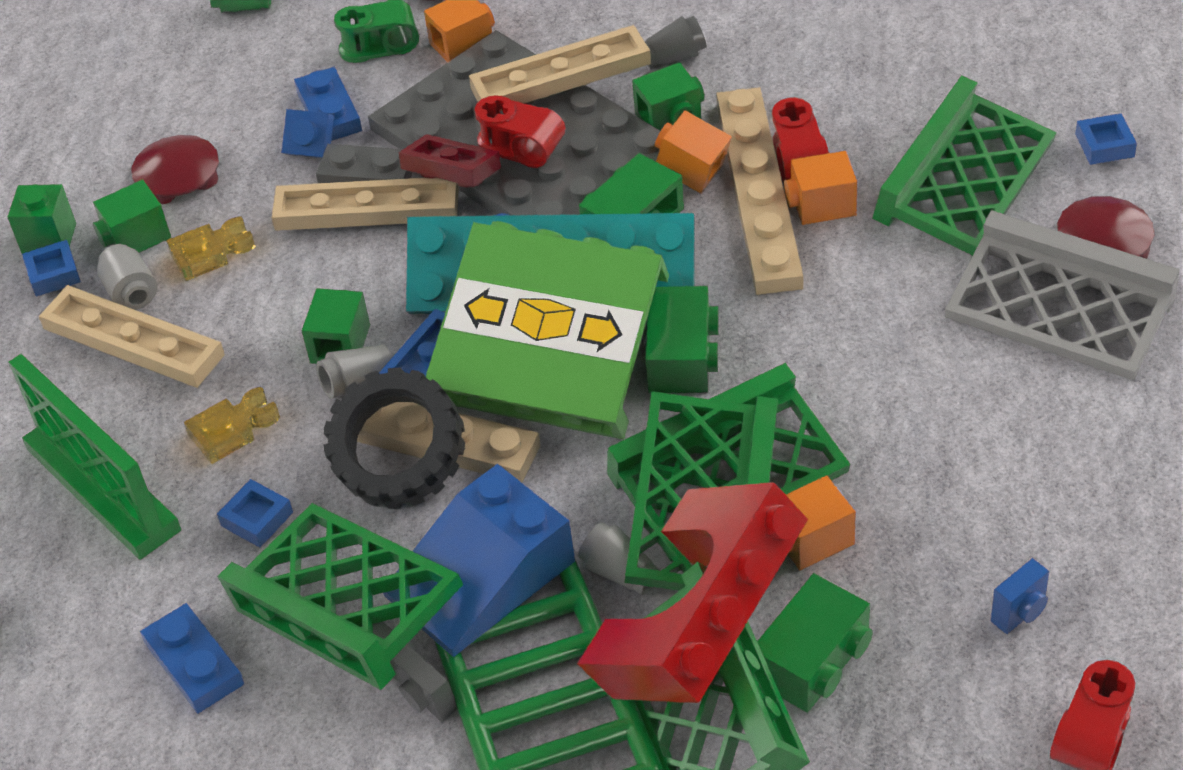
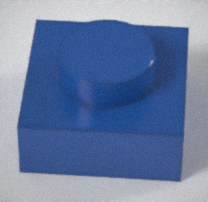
M286 109L281 153L293 156L322 158L327 144H331L334 115L323 112Z
M1122 113L1077 121L1075 135L1090 165L1135 157L1137 142Z
M67 240L22 254L36 297L63 289L67 285L71 286L81 283Z
M250 479L217 513L221 527L261 548L293 514V509L289 499Z
M1032 558L994 589L990 621L1005 634L1010 633L1023 621L1026 623L1034 621L1043 612L1048 602L1046 591L1049 570Z

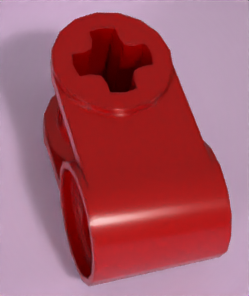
M498 95L485 97L475 106V117L481 127V131L477 136L478 147L499 151L501 158L519 162L528 167H542L565 134L566 127L564 121L556 112L548 108L524 104Z
M791 97L782 99L774 105L772 121L776 132L772 137L781 180L784 184L785 180L791 179V160L828 154L829 151L826 140L820 133L810 103L804 99Z
M1101 660L1087 667L1069 709L1065 710L1051 746L1050 759L1079 770H1113L1123 741L1124 732L1130 719V704L1134 696L1136 684L1132 672L1125 665L1117 661Z

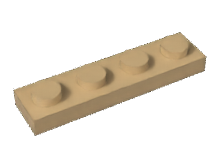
M634 25L471 74L469 75L470 87L478 102L485 97L498 95L505 96L513 101L527 103L650 65L651 55L650 49Z
M439 178L276 186L271 218L275 231L407 224V217L457 216L459 187L455 182Z
M69 285L39 315L44 330L196 388L199 387L225 355L220 341Z
M396 402L380 408L366 420L358 435L357 442L422 458L432 442L433 420L431 414L421 405L414 402ZM458 413L465 427V432H462L461 436L465 441L464 454L458 455L456 461L460 465L459 468L484 474L496 464H499L522 483L541 446L539 433Z

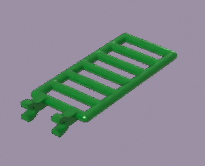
M576 559L574 563L559 574L566 592L515 608L471 644L571 612H575L583 633L468 670L461 652L453 657L434 641L478 770H539L624 741H628L637 765L623 770H664L635 700L612 699L611 697L610 700L618 720L502 758L498 757L491 734L609 696L590 678L483 713L475 690L559 664L584 654L603 623Z

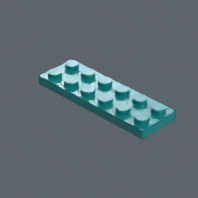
M694 213L407 217L406 312L409 314H431L434 309L446 312L473 222L491 225L493 221H501L513 225L518 230L536 233L539 229H547L561 234L566 239L583 241L587 237L598 238L609 243L612 247L629 250L632 246L647 247L654 250L655 254L662 255L669 273L668 282L658 280L656 287L695 286Z

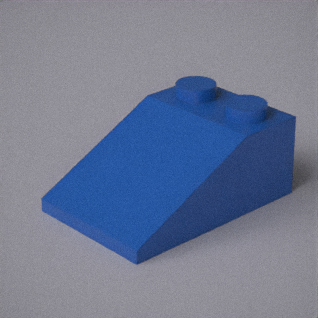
M499 464L489 469L456 494L413 550V552L458 573L463 582V586L426 623L422 630L451 656L455 657L575 562L570 521ZM432 580L410 586V598L428 594L438 583ZM399 589L383 593L384 597L391 603L400 601Z

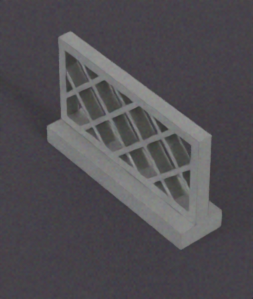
M991 210L984 223V235L945 308V317L1135 380L1165 313L1170 312L1176 299L1180 269ZM991 255L1009 261L1012 268L989 276L983 264L987 256ZM1044 272L1054 275L1059 283L1035 291L1027 276ZM1019 279L1026 295L1002 303L995 287ZM1088 286L1102 291L1106 299L1082 307L1074 291ZM985 290L994 305L979 311L962 306L966 297ZM1065 294L1073 310L1049 318L1041 302ZM1138 302L1154 309L1150 316L1130 322L1122 306ZM1033 306L1040 319L1039 322L1024 327L1013 323L1008 313ZM1113 310L1121 326L1097 334L1089 317ZM1079 321L1088 336L1075 342H1069L1060 339L1055 329ZM1143 331L1139 339L1137 333ZM1127 337L1134 351L1130 360L1126 361L1108 355L1103 344Z

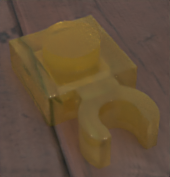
M242 216L227 220L220 229L215 231L212 230L208 223L166 240L169 252L185 281L229 264L227 254H243L255 248L251 231H246Z
M260 386L246 392L239 404L233 406L226 398L184 421L188 436L208 461L214 464L254 441L253 428L271 426L280 419V415L274 401L259 408L268 403L264 389Z

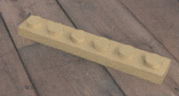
M761 88L717 92V109L722 131L732 136L727 157L756 295L802 290V267Z

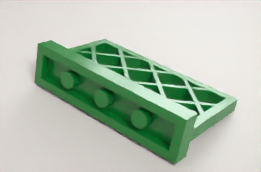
M961 75L880 188L872 219L889 227L893 220L897 218L973 256L984 235V223L991 210L1002 214L1007 213L1050 148L1057 132L976 95L975 90L978 82ZM975 113H978L993 120L995 126L977 129L972 117ZM1025 135L1039 143L1037 146L1018 148L1014 136ZM1002 138L1007 150L988 153L983 141ZM971 142L976 154L958 157L953 145ZM1013 162L1018 174L999 177L994 164ZM982 166L988 179L968 181L963 169ZM952 171L957 183L937 185L933 173ZM994 191L999 203L980 206L974 193ZM963 195L968 208L948 210L943 198ZM932 199L937 212L924 214L910 206L916 201ZM974 220L979 234L976 238L957 230L954 222Z
M19 354L8 362L36 426L34 430L22 437L27 450L118 540L141 560L182 531L178 518L148 491L138 463L26 357Z
M786 362L710 399L755 405L757 396L778 399L777 413L791 407L801 421L799 433L776 427L774 433V440L795 445L791 463L772 459L771 472L787 475L785 485L780 489L785 494H788L826 475L832 481L849 472L850 463L795 388L796 376ZM682 413L660 422L671 435L691 424ZM720 418L710 424L709 427L725 443L729 436L741 432L742 421ZM646 429L608 447L607 475L616 489L623 488L634 507L638 489L636 482L639 481ZM806 429H807V431L809 432L810 435H805V430H806ZM699 432L680 444L689 456L694 453L707 455L714 450ZM657 436L655 446L662 442ZM801 447L823 452L830 464L818 470L797 465ZM733 450L732 452L738 458L739 451ZM671 451L652 462V466L666 479H670L682 471V464ZM723 458L713 464L711 474L708 476L717 487H722L730 482L717 478L721 461L724 460ZM694 477L684 482L686 484L702 487L695 480ZM793 477L799 478L798 480L792 482ZM660 498L646 507L645 512L660 528L665 524L668 512L673 513L675 508L666 498ZM654 509L661 510L659 517L654 511ZM664 551V553L666 554V556L668 557V559H669L670 561H672V559H671V558L668 556V554Z
M651 392L624 583L677 591L685 587L681 573L678 572L682 571L684 573L692 567L691 562L661 532L665 524L659 528L645 512L646 507L664 496L676 509L681 498L674 489L692 477L703 488L717 487L703 470L721 458L736 473V478L724 486L769 483L778 399L757 396L755 405ZM659 411L680 412L691 424L671 435L658 421ZM720 418L742 421L741 433L725 443L709 425ZM699 432L714 450L695 462L680 444ZM656 436L662 441L657 446H655ZM739 447V454L737 458V456L732 451ZM671 451L685 469L665 481L652 466V462ZM651 481L656 488L648 492L649 482ZM644 527L649 532V535L642 539ZM656 543L674 561L661 571L638 568L639 554Z
M311 503L246 568L231 562L217 576L238 612L379 690H382L396 675L390 661L463 586L458 573L314 503ZM317 524L326 528L325 537L302 542V538ZM357 544L362 545V554L337 560V549ZM326 553L325 564L301 570L302 558ZM290 562V573L270 578L265 577L275 565ZM393 562L399 564V573L373 579V567ZM362 570V582L337 588L338 576ZM325 580L324 592L304 597L300 595L302 585ZM432 580L438 583L428 594L410 598V586ZM399 589L400 601L373 607V595ZM362 598L361 611L341 616L336 614L337 604ZM400 617V623L385 639L373 634V624Z
M697 562L681 574L685 587L644 618L657 615L681 600L696 585L707 567ZM749 622L746 623L703 695L695 721L679 718L684 702H667L664 714L654 712L651 704L652 701L635 700L664 770H677L676 768L679 770H730L739 741L750 744L757 763L747 770H800L810 763ZM719 694L729 696L733 703V709L726 729L710 726ZM676 726L692 730L682 761L673 759L669 751ZM707 734L724 737L714 769L698 765Z

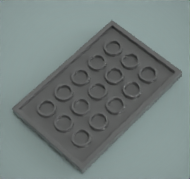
M495 30L369 115L370 130L398 149L406 148L426 134L478 146L477 136L481 131L480 123L475 117V106L478 101L471 90L469 75L536 54ZM582 85L524 103L553 110L565 123L566 130L564 136L542 167L532 168L500 157L501 168L486 178L482 184L469 188L458 187L461 192L495 215L501 213L509 215H580L579 204L589 193L597 190L612 177L619 167L627 164L638 153L656 161L659 149L654 145L660 131L590 87Z

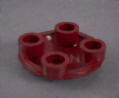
M175 135L162 138L146 146L136 156L131 167L132 179L134 183L143 179L160 204H167L173 201L176 196L189 194L197 189L207 190L217 184L218 152L208 140L198 136Z
M1091 196L1075 201L1062 211L1057 222V231L1145 259L1149 256L1150 247L1155 236L1153 222L1143 209L1130 201L1112 196Z

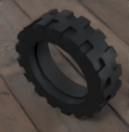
M395 367L388 368V373L370 372L364 375L366 380L358 385L355 381L344 390L347 394L341 401L336 399L332 405L330 412L333 416L331 421H326L324 426V435L328 438V444H323L325 456L331 462L332 466L330 468L336 477L356 497H361L366 503L376 507L379 504H384L388 509H401L402 504L410 503L411 506L425 502L424 497L431 492L434 495L439 493L445 487L443 482L447 477L451 476L453 478L460 466L456 462L458 455H463L465 450V441L461 437L462 432H465L463 420L458 414L457 407L435 380H428L423 373L412 369L410 373H405L402 368ZM396 402H414L423 406L431 414L434 424L432 442L424 457L410 469L394 475H375L366 471L360 465L356 454L358 435L366 420L380 408Z

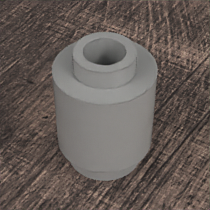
M115 244L106 248L100 254L97 274L113 302L138 310L152 301L157 292V282L138 251L127 245Z

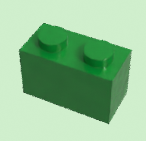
M638 153L627 164L619 167L612 177L597 190L589 193L579 204L580 214L680 213L684 210L682 175Z
M708 286L655 288L647 323L646 369L649 393L652 391L660 393H708L709 372H718V342H709V336L719 335V307L709 306Z
M815 573L809 577L757 641L782 699L806 713L811 710L821 696L828 698L835 691L840 682L844 666L851 657L858 659L864 654L873 636V630L869 628L870 603Z

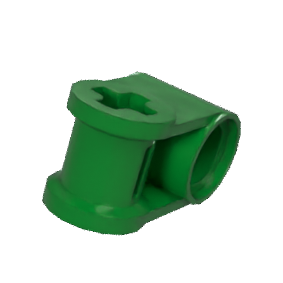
M387 0L363 6H348L337 11L334 16L335 27L340 31L341 43L338 49L339 55L347 62L361 63L374 58L403 55L411 52L419 43L420 35L410 5L403 0ZM352 18H353L354 21H355V24H354V25H351V22H350V20H351ZM356 44H360V50H357Z

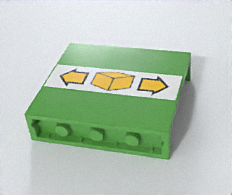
M493 221L491 225L473 222L426 378L430 381L432 379L435 380L457 407L624 440L629 420L622 407L657 281L668 282L669 278L662 255L655 254L654 250L643 246H632L630 250L612 247L609 243L598 238L587 237L583 241L566 239L561 234L547 229H539L536 233L518 230L513 225L501 221Z

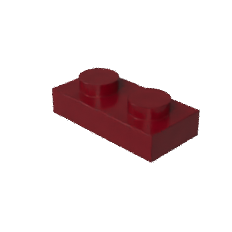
M428 134L398 152L401 169L419 173L425 178H439L455 182L458 186L466 188L482 184L486 178L501 168L499 151Z

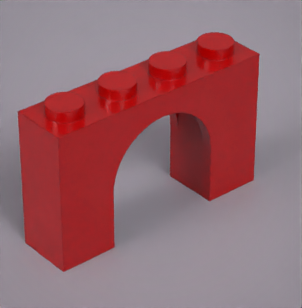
M774 482L688 489L661 532L693 565L699 562L704 566H708L704 574L681 600L657 615L641 619H605L577 665L612 699L699 703L807 523L808 518Z

